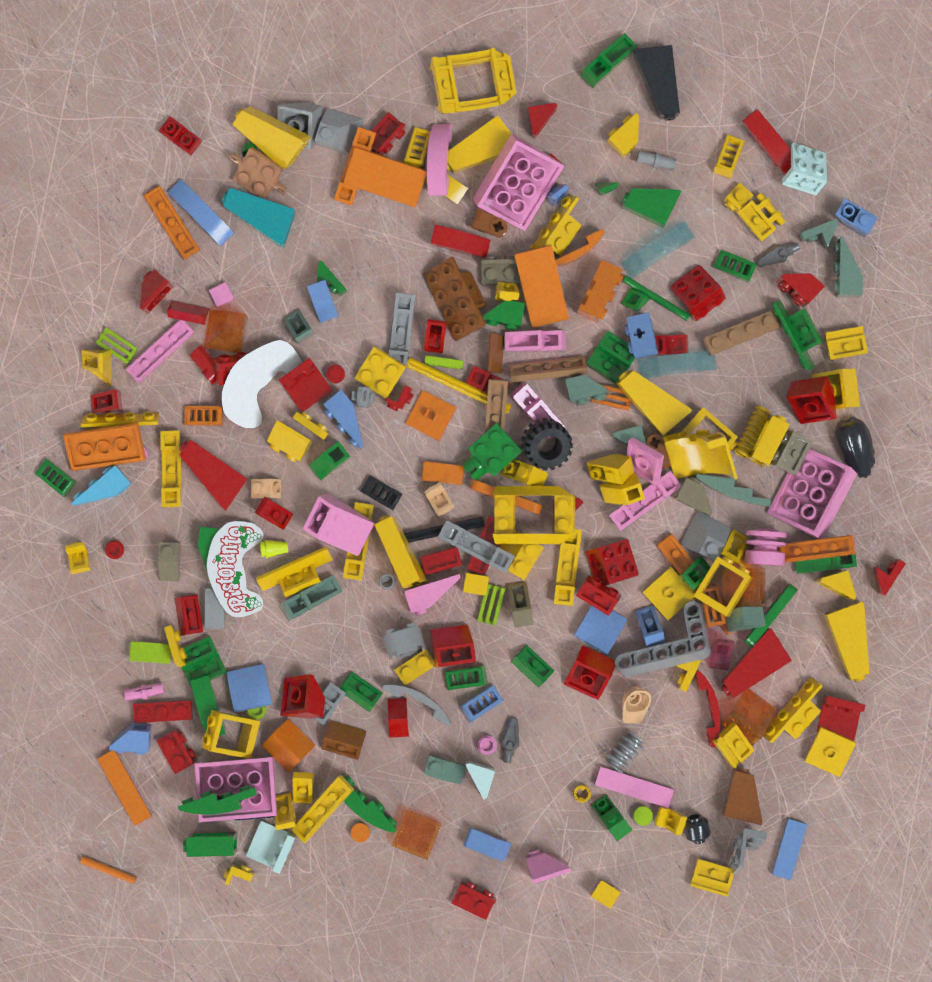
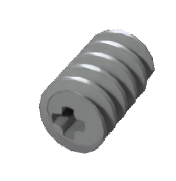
M627 730L629 738L622 736L624 743L617 742L619 749L612 747L611 749L614 754H606L609 759L607 762L621 774L623 773L621 766L628 767L626 760L633 762L631 755L638 756L636 749H644L641 745L644 742L630 730Z

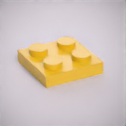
M374 346L354 379L386 399L407 366L377 346Z

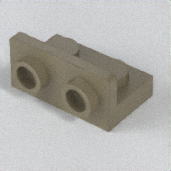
M505 256L501 260H496V257H485V260H481L482 286L497 285V282L520 284L515 256Z
M787 430L770 464L796 476L813 441L795 431Z

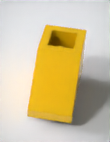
M637 113L633 116L631 114L622 121L624 125L619 129L617 127L608 134V144L622 158L638 144L639 115Z
M611 454L587 462L590 478L594 480L623 485L634 473L631 456Z
M513 459L503 468L501 475L526 486H543L548 473L535 466Z
M633 473L623 485L610 482L599 485L605 503L629 505L645 499L636 473Z

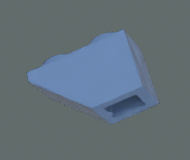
M847 199L843 200L835 214L844 225L863 237L869 234L878 219L875 215Z
M132 723L113 738L109 750L117 753L134 752L138 755L148 753L151 747L152 724Z

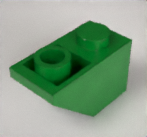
M504 301L486 313L483 319L487 322L486 325L497 327L498 324L505 325L506 329L516 330L517 327L521 328L525 303Z
M338 441L309 466L322 481L348 461L351 456Z
M607 794L591 805L616 841H619L632 831V828Z

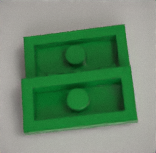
M607 331L586 365L616 384L619 381L618 376L629 369L635 356L633 353L630 354L628 343Z
M211 636L184 648L187 658L184 659L186 665L181 668L185 672L190 687V679L209 674L210 680H214L227 674Z

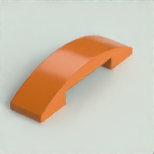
M358 127L334 200L352 206L358 188L344 184L343 181L355 146L371 151L376 136L375 132Z
M601 229L586 236L585 241L587 245L556 259L557 267L570 264L585 256L601 240L604 230Z

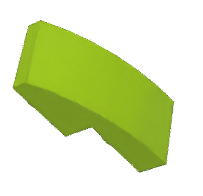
M130 642L128 661L170 664L171 650L169 644Z

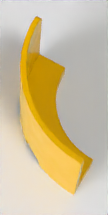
M697 430L696 434L687 435L685 431L663 437L676 479L706 473L726 474L734 479H738L727 439L723 433L717 431L715 434H711L710 430Z

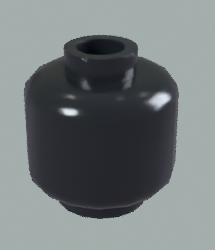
M692 814L687 817L684 828L686 839L695 844L704 843L705 839L710 836L707 818L701 814Z

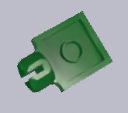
M496 422L468 447L472 454L464 461L463 468L468 473L476 467L470 473V477L474 480H479L485 473L495 476L522 452V449Z

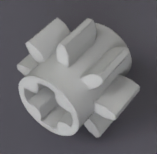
M357 387L356 391H352L351 401H355V406L369 408V403H374L375 394L371 393V388Z

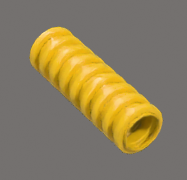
M755 406V411L752 412L753 416L749 418L750 422H747V427L744 428L745 432L741 434L743 437L739 438L740 443H737V448L734 449V452L743 458L750 457L749 453L753 451L752 447H755L754 443L758 441L757 437L761 435L759 432L763 431L762 426H765V421L768 420L767 416L771 414L768 409L762 406Z

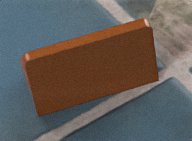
M330 721L324 737L322 750L358 760L366 731Z

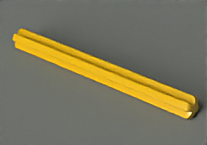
M413 358L407 360V368L487 405L488 393ZM506 402V414H508L511 404Z

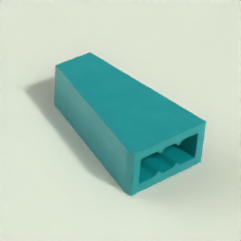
M229 188L228 192L225 191L222 203H224L223 206L226 210L278 246L285 247L296 214L295 209Z

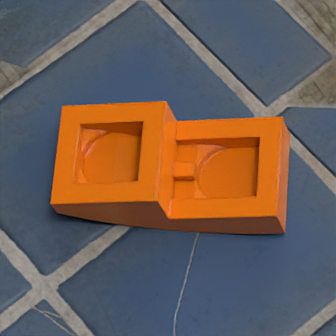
M423 461L421 480L462 485L464 468L459 465Z

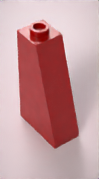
M191 439L189 442L185 441L179 449L181 451L179 456L218 504L226 511L248 479Z
M768 628L758 642L752 648L750 647L722 679L723 686L721 688L726 696L730 695L732 698H735L792 661L772 628Z

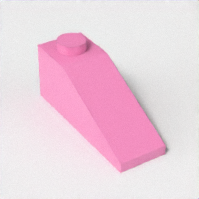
M460 574L404 591L411 613L415 612L416 616L427 613L426 609L430 608L461 578Z

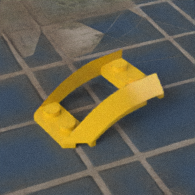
M495 48L473 53L431 58L430 70L433 71L439 105L436 108L441 114L473 111L503 105L517 93L511 58L504 52L496 51ZM491 62L496 96L459 102L453 68Z
M560 486L495 487L493 492L495 496V534H493L495 544H560L575 535V495ZM515 496H555V534H515Z

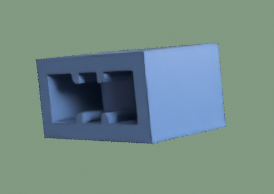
M649 312L626 317L628 324L624 326L626 335H630L631 342H628L630 354L633 353L636 359L658 354Z

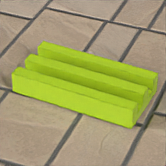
M105 327L104 332L101 333L100 338L95 342L105 350H111V354L126 364L131 361L138 350L137 347ZM109 333L133 350L130 353L106 337V335ZM102 341H107L128 355L127 359L103 344Z
M425 356L426 365L458 370L463 369L464 361Z
M488 584L477 621L496 626L505 588ZM489 589H493L486 619H483L482 616ZM501 591L494 619L491 621L490 616L496 592Z

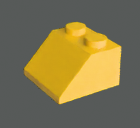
M839 369L811 374V378L827 376L834 389L836 410L860 407L856 369Z
M278 420L267 440L270 443L269 447L278 453L280 450L287 453L285 457L294 463L297 460L300 462L303 460L313 443Z
M501 544L499 547L515 556L507 571L522 580H525L544 549L539 544Z

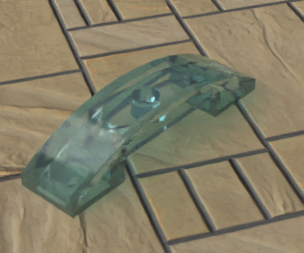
M683 222L637 251L621 264L630 278L633 279L671 252L694 239L695 236L686 222Z
M708 351L638 360L640 375L646 379L716 370L715 355L709 356Z

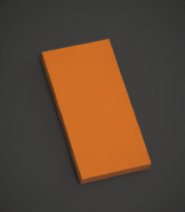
M355 146L343 183L416 208L427 176V170Z
M552 244L514 253L532 328L569 319Z
M138 422L63 434L71 471L146 460Z

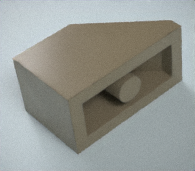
M694 477L690 479L685 478L675 500L707 516H711L712 509L705 488L700 485L701 481Z
M159 542L158 568L160 581L179 582L181 543Z
M527 582L509 584L508 591L514 628L533 625Z

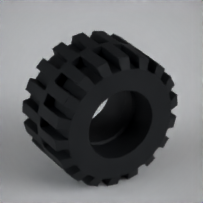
M542 418V421L537 419L534 425L530 423L528 425L529 429L524 430L525 436L521 437L523 442L521 448L525 456L535 467L546 471L548 467L551 470H555V466L560 468L563 466L561 464L563 461L567 462L569 460L567 456L572 454L570 450L573 448L572 438L561 423L556 422L554 419L549 421L547 418ZM548 436L556 437L555 445L551 450L547 452L538 451V445L543 438Z

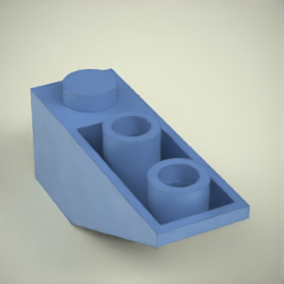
M340 390L323 404L326 407L324 412L330 419L334 417L339 422L336 426L343 434L347 432L351 436L349 441L355 448L359 446L363 449L364 446L354 404Z

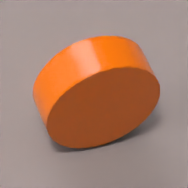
M356 823L351 829V837L356 842H364L370 836V829L365 823Z

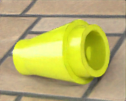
M264 540V542H260L261 557H266V559L288 553L287 541Z

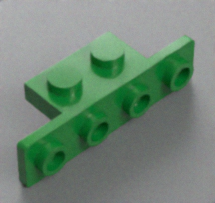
M775 301L772 303L774 306L773 311L782 321V329L785 334L789 335L793 350L798 352L801 366L804 369L806 368L807 371L815 368L807 350L822 343L823 340L807 309L804 308L789 316L782 301Z

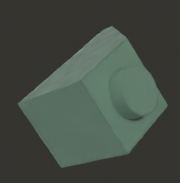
M430 754L424 775L461 784L466 765Z

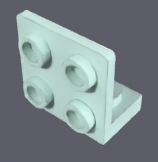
M793 142L791 144V168L782 178V185L817 195L827 183L826 153Z
M261 821L246 856L273 868V872L280 874L296 835L285 830H277L275 826Z

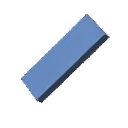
M787 819L772 875L788 880L792 879L807 824Z

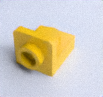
M739 183L724 198L725 206L732 212L734 210L738 212L754 195Z
M497 282L495 300H518L520 293L517 284Z

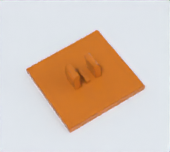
M422 390L405 424L440 441L457 407Z

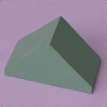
M300 309L283 318L298 344L314 335Z
M641 425L614 432L612 435L613 438L627 446L628 441L632 437L646 445Z
M739 607L734 609L729 617L725 616L728 633L766 626L763 607Z

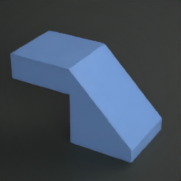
M323 280L307 286L320 323L338 317L326 281Z
M470 828L463 846L491 858L505 861L512 843L493 837L483 831Z

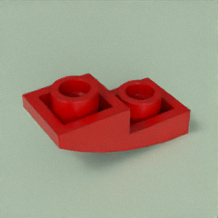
M171 116L168 117L158 130L190 156L202 143L199 137Z

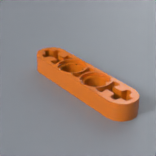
M474 479L472 480L470 489L495 498L493 495L495 487ZM515 496L516 507L537 515L540 514L542 505Z

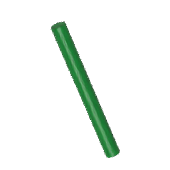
M627 275L624 277L623 283L645 294L654 302L688 321L691 316L689 313Z

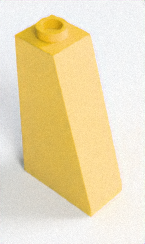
M252 106L246 109L241 108L235 115L236 120L233 125L269 158L282 166L283 170L293 164L311 139L309 135Z
M499 116L493 118L448 151L447 171L451 170L455 174L497 159L511 135V132Z
M626 370L618 376L619 381L616 384L660 436H664L692 411L688 406L635 371L628 372Z
M386 515L378 519L379 522L374 525L402 588L412 589L427 582V578L396 517Z
M857 602L824 615L848 680H854V682L864 680L865 675L869 674L865 607L863 602Z

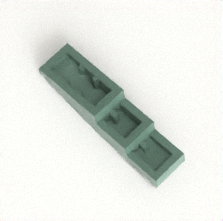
M701 474L695 475V478L700 480L702 484L729 498L767 508L771 506V499L752 497L753 489L734 487L735 479Z

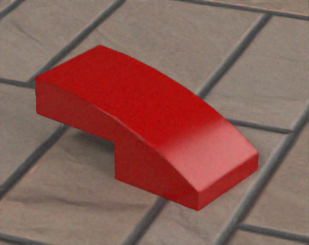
M688 335L655 336L658 354L652 356L689 354Z
M473 366L466 384L488 393L489 379H504Z

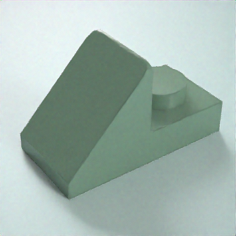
M838 219L801 232L799 234L801 242L807 240L810 243L817 240L818 236H820L824 249H826L835 232Z

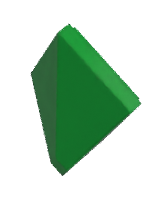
M602 182L596 183L595 186L599 195L602 196L616 190L618 183Z
M630 288L621 305L637 312L650 298Z

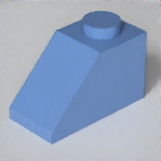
M654 605L635 610L645 647L664 644V633Z

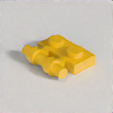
M761 192L756 196L760 204L756 205L751 200L737 212L760 242L776 230L772 224L774 221L780 226L786 222L782 217L783 214L779 210L777 211L770 203L771 200L768 197L766 198ZM763 208L771 215L769 219L761 211Z

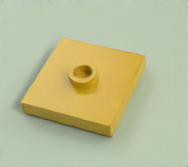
M672 567L667 569L642 592L667 621L679 612L685 604L690 602L695 594Z
M820 726L804 761L840 777L856 746V742Z

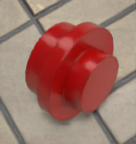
M334 364L328 367L326 377L331 383L337 384L344 380L345 371L342 366Z
M117 540L108 542L105 547V553L111 559L121 558L125 551L124 545Z

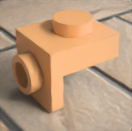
M251 479V498L259 499L264 498V496L266 498H281L282 487L280 479Z
M441 483L431 485L424 491L438 517L455 508Z

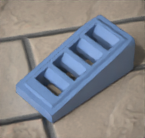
M561 183L554 185L548 192L546 199L554 206L567 196L569 187Z
M494 685L461 705L460 709L468 722L471 723L504 700ZM488 692L491 693L496 702L493 703L487 695ZM482 696L488 703V707H486L481 699ZM475 701H477L482 711H479L474 703ZM470 705L476 715L473 716L467 706Z

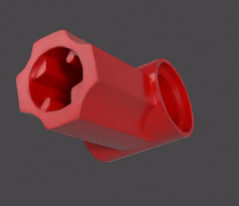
M201 345L192 351L190 357L213 385L216 382V365L212 362L213 357Z

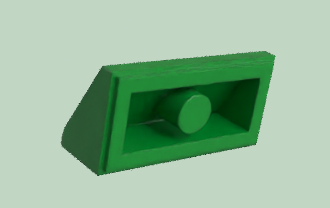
M528 645L511 661L537 687H540L555 671Z
M352 671L340 687L346 693L345 696L368 712L372 710L383 694Z

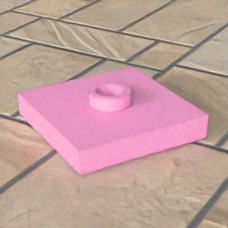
M632 437L628 441L626 456H631L634 473L656 486L660 482L664 455Z

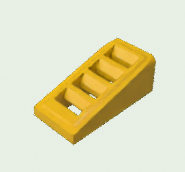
M414 127L404 163L423 169L431 131ZM416 135L425 137L426 140L418 139ZM414 143L424 145V147L414 145ZM412 150L422 153V155L412 153Z
M727 134L713 171L715 174L727 178L732 177L745 140ZM730 143L738 146V149L728 146L727 144ZM725 150L735 153L736 155L726 153ZM722 158L733 161V163L723 160Z

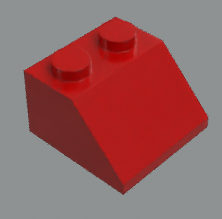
M827 376L791 381L786 398L800 424L837 418L834 389Z
M582 645L565 679L564 685L599 700L616 666L615 660Z

